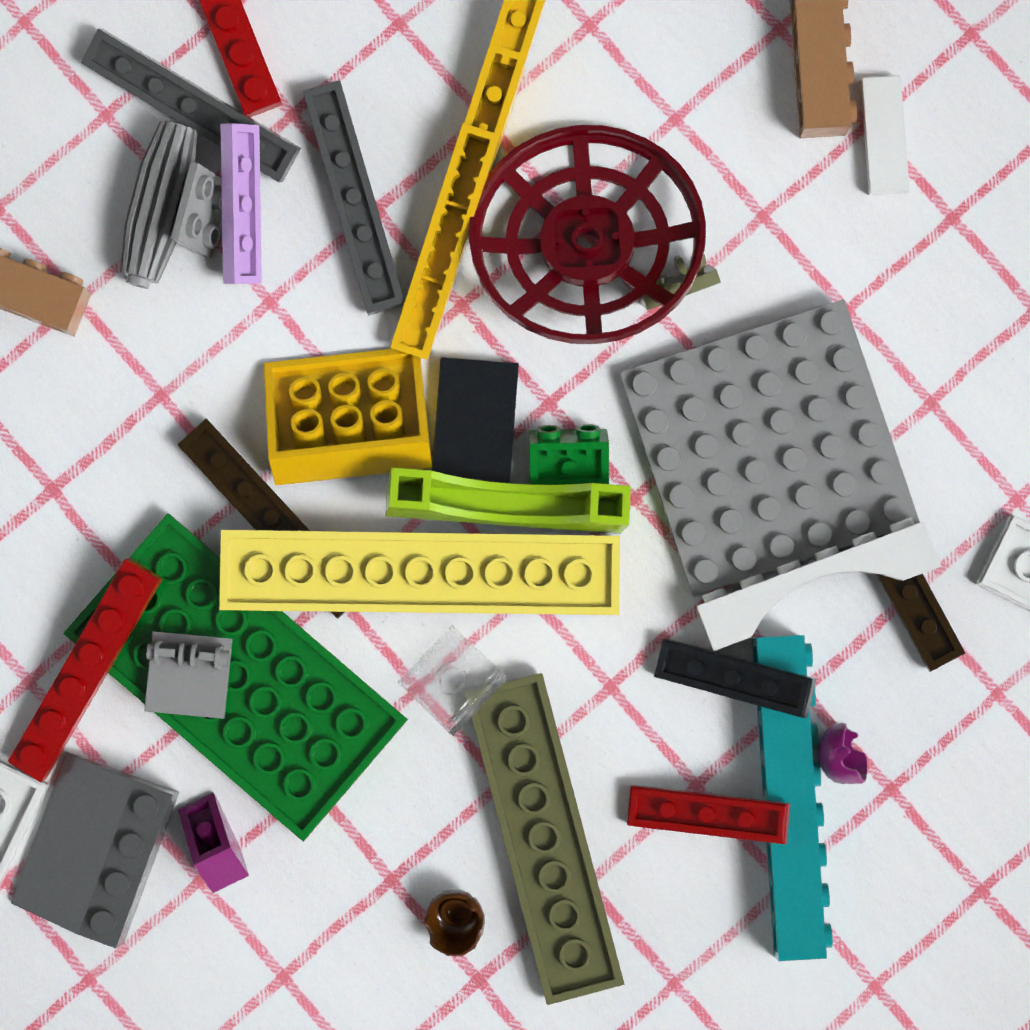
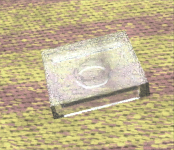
M451 625L398 683L446 731L454 736L508 677Z

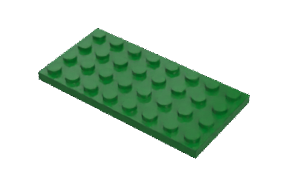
M167 513L129 557L162 577L163 580L108 673L145 704L150 659L146 658L148 643L152 642L153 631L233 639L225 719L154 713L304 842L409 719L283 611L219 610L220 557L171 514ZM116 573L63 633L74 644H76Z

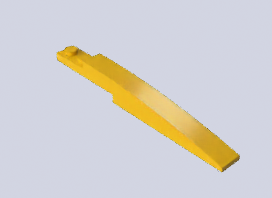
M546 0L503 1L465 122L462 123L390 346L391 349L425 360L429 359L469 241L470 217H474L486 180L493 169L525 72V64Z

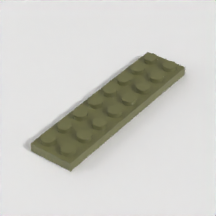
M539 673L465 693L546 1004L551 1005L625 985L543 674Z

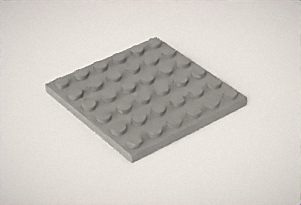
M845 299L620 372V377L693 597L761 573L765 574L777 570V567L796 560L802 562L814 558L815 553L836 545L838 550L853 545L852 539L873 531L876 537L891 533L889 525L911 517L915 524L920 523Z

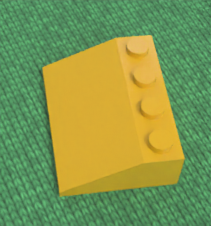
M384 349L264 363L268 459L275 486L385 474L390 472L391 467L419 470L432 468L421 358L394 349Z

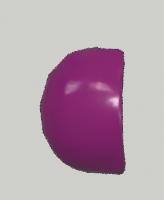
M836 723L826 729L818 745V759L823 772L833 782L840 784H862L866 782L867 757L864 752L852 747V741L858 737V733L848 729L846 723Z

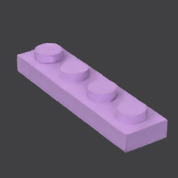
M220 124L223 284L262 283L259 125Z

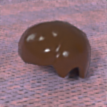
M459 889L443 891L431 900L424 918V925H426L430 935V945L446 956H464L475 949L485 927V914L477 898Z

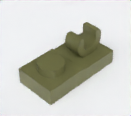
M705 254L703 255L700 271L686 296L721 283L717 269L709 264L706 265ZM679 255L674 257V265L682 274L674 278L672 276L667 278L666 274H661L656 284L673 294L681 285L688 270L684 265L682 257ZM645 295L639 299L640 305L646 310L660 306V304Z

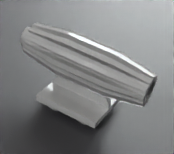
M160 121L140 164L124 224L120 273L127 276V284L149 289L150 283H159L177 242L206 258H211L213 248L219 242V224L222 216L221 178L195 162L198 132L188 126L170 121Z

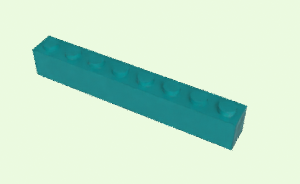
M804 635L752 639L754 662L806 676L807 667L813 666L811 643H805ZM815 688L810 707L816 705ZM757 705L763 800L790 803L787 844L766 842L774 957L778 961L827 959L826 948H832L833 937L831 924L824 922L823 907L830 906L828 883H822L821 867L827 866V852L825 843H819L818 827L824 826V810L822 802L816 803L815 787L821 786L819 762L813 763L812 747L818 746L819 742L817 723L810 722V709L808 717L801 718Z

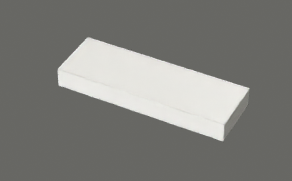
M901 75L862 78L860 87L868 194L908 193L910 188Z

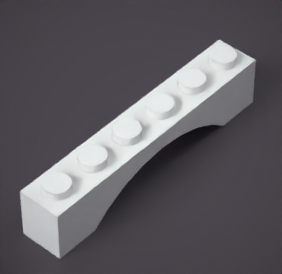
M911 517L889 525L892 533L877 538L873 531L852 539L854 547L839 553L836 545L815 553L817 561L808 565L801 566L800 561L796 560L777 567L779 575L764 581L762 573L739 582L742 589L728 595L725 588L702 595L704 603L698 605L697 608L713 651L752 637L761 620L778 601L794 589L814 579L836 573L865 572L904 581L941 567L925 522L915 524Z

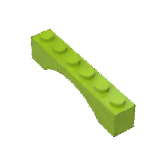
M391 467L387 478L385 517L621 534L629 526L631 486L600 483L565 485L510 484L467 479L432 470Z

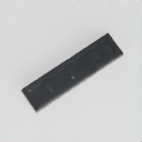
M663 638L654 674L656 678L801 718L808 717L817 678L668 638Z

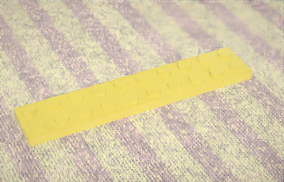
M221 530L219 610L619 615L620 536Z

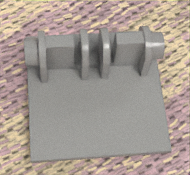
M153 631L152 642L148 643L146 658L150 659L144 711L225 719L233 639Z

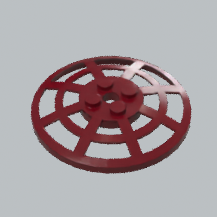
M576 125L557 128L537 135L515 147L496 164L488 175L474 217H470L469 244L473 266L480 284L492 302L509 319L526 330L547 339L570 344H601L619 341L643 332L664 319L680 304L691 289L701 268L706 244V220L702 201L693 181L681 164L665 149L645 137L624 129L604 125ZM588 143L621 147L641 155L649 160V162L636 179L615 169L590 166ZM573 145L574 167L554 172L539 180L533 186L516 171L523 163L543 152L560 146ZM661 171L672 179L682 193L690 211L692 222L668 227L667 218L660 203L648 190ZM591 180L611 182L625 188L626 191L616 202H613L607 198L592 195ZM570 181H575L576 196L561 202L556 207L542 196L545 192L558 185ZM505 182L520 197L510 215L506 229V238L482 236L487 208L498 188ZM638 200L650 212L656 229L634 232L632 222L627 213ZM531 207L545 219L540 239H518L521 222ZM583 234H592L599 241L591 248H584L577 243V239ZM693 238V252L689 268L681 285L673 294L656 284L665 268L670 242ZM658 245L655 261L646 277L629 266L634 248ZM483 252L507 254L508 263L514 277L526 291L513 304L509 305L492 283L484 263ZM519 254H542L545 264L550 271L539 282L534 284L524 271ZM618 277L634 288L619 299L600 304L599 285L606 284ZM564 281L571 285L583 287L584 305L566 303L548 294ZM643 295L662 306L653 315L637 324L617 331L602 333L601 315L625 309L641 299ZM538 303H541L545 307L563 314L585 316L586 334H572L549 329L530 321L524 315Z

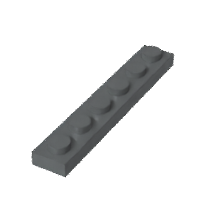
M98 28L81 61L83 65L184 126L196 130L199 135L221 147L220 124L259 125L260 171L277 182L284 181L301 150L299 146L104 29Z
M341 81L304 90L303 94L367 314L370 316L404 306V297Z

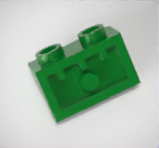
M594 424L579 425L576 429H560V427L555 425H543L538 427L537 430L529 431L530 485L609 484V439L607 429H600L599 426Z

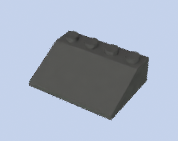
M67 752L11 904L77 935L115 949L121 946L126 940L180 792Z

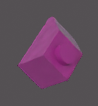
M214 792L178 809L193 865L212 893L249 876L241 848Z

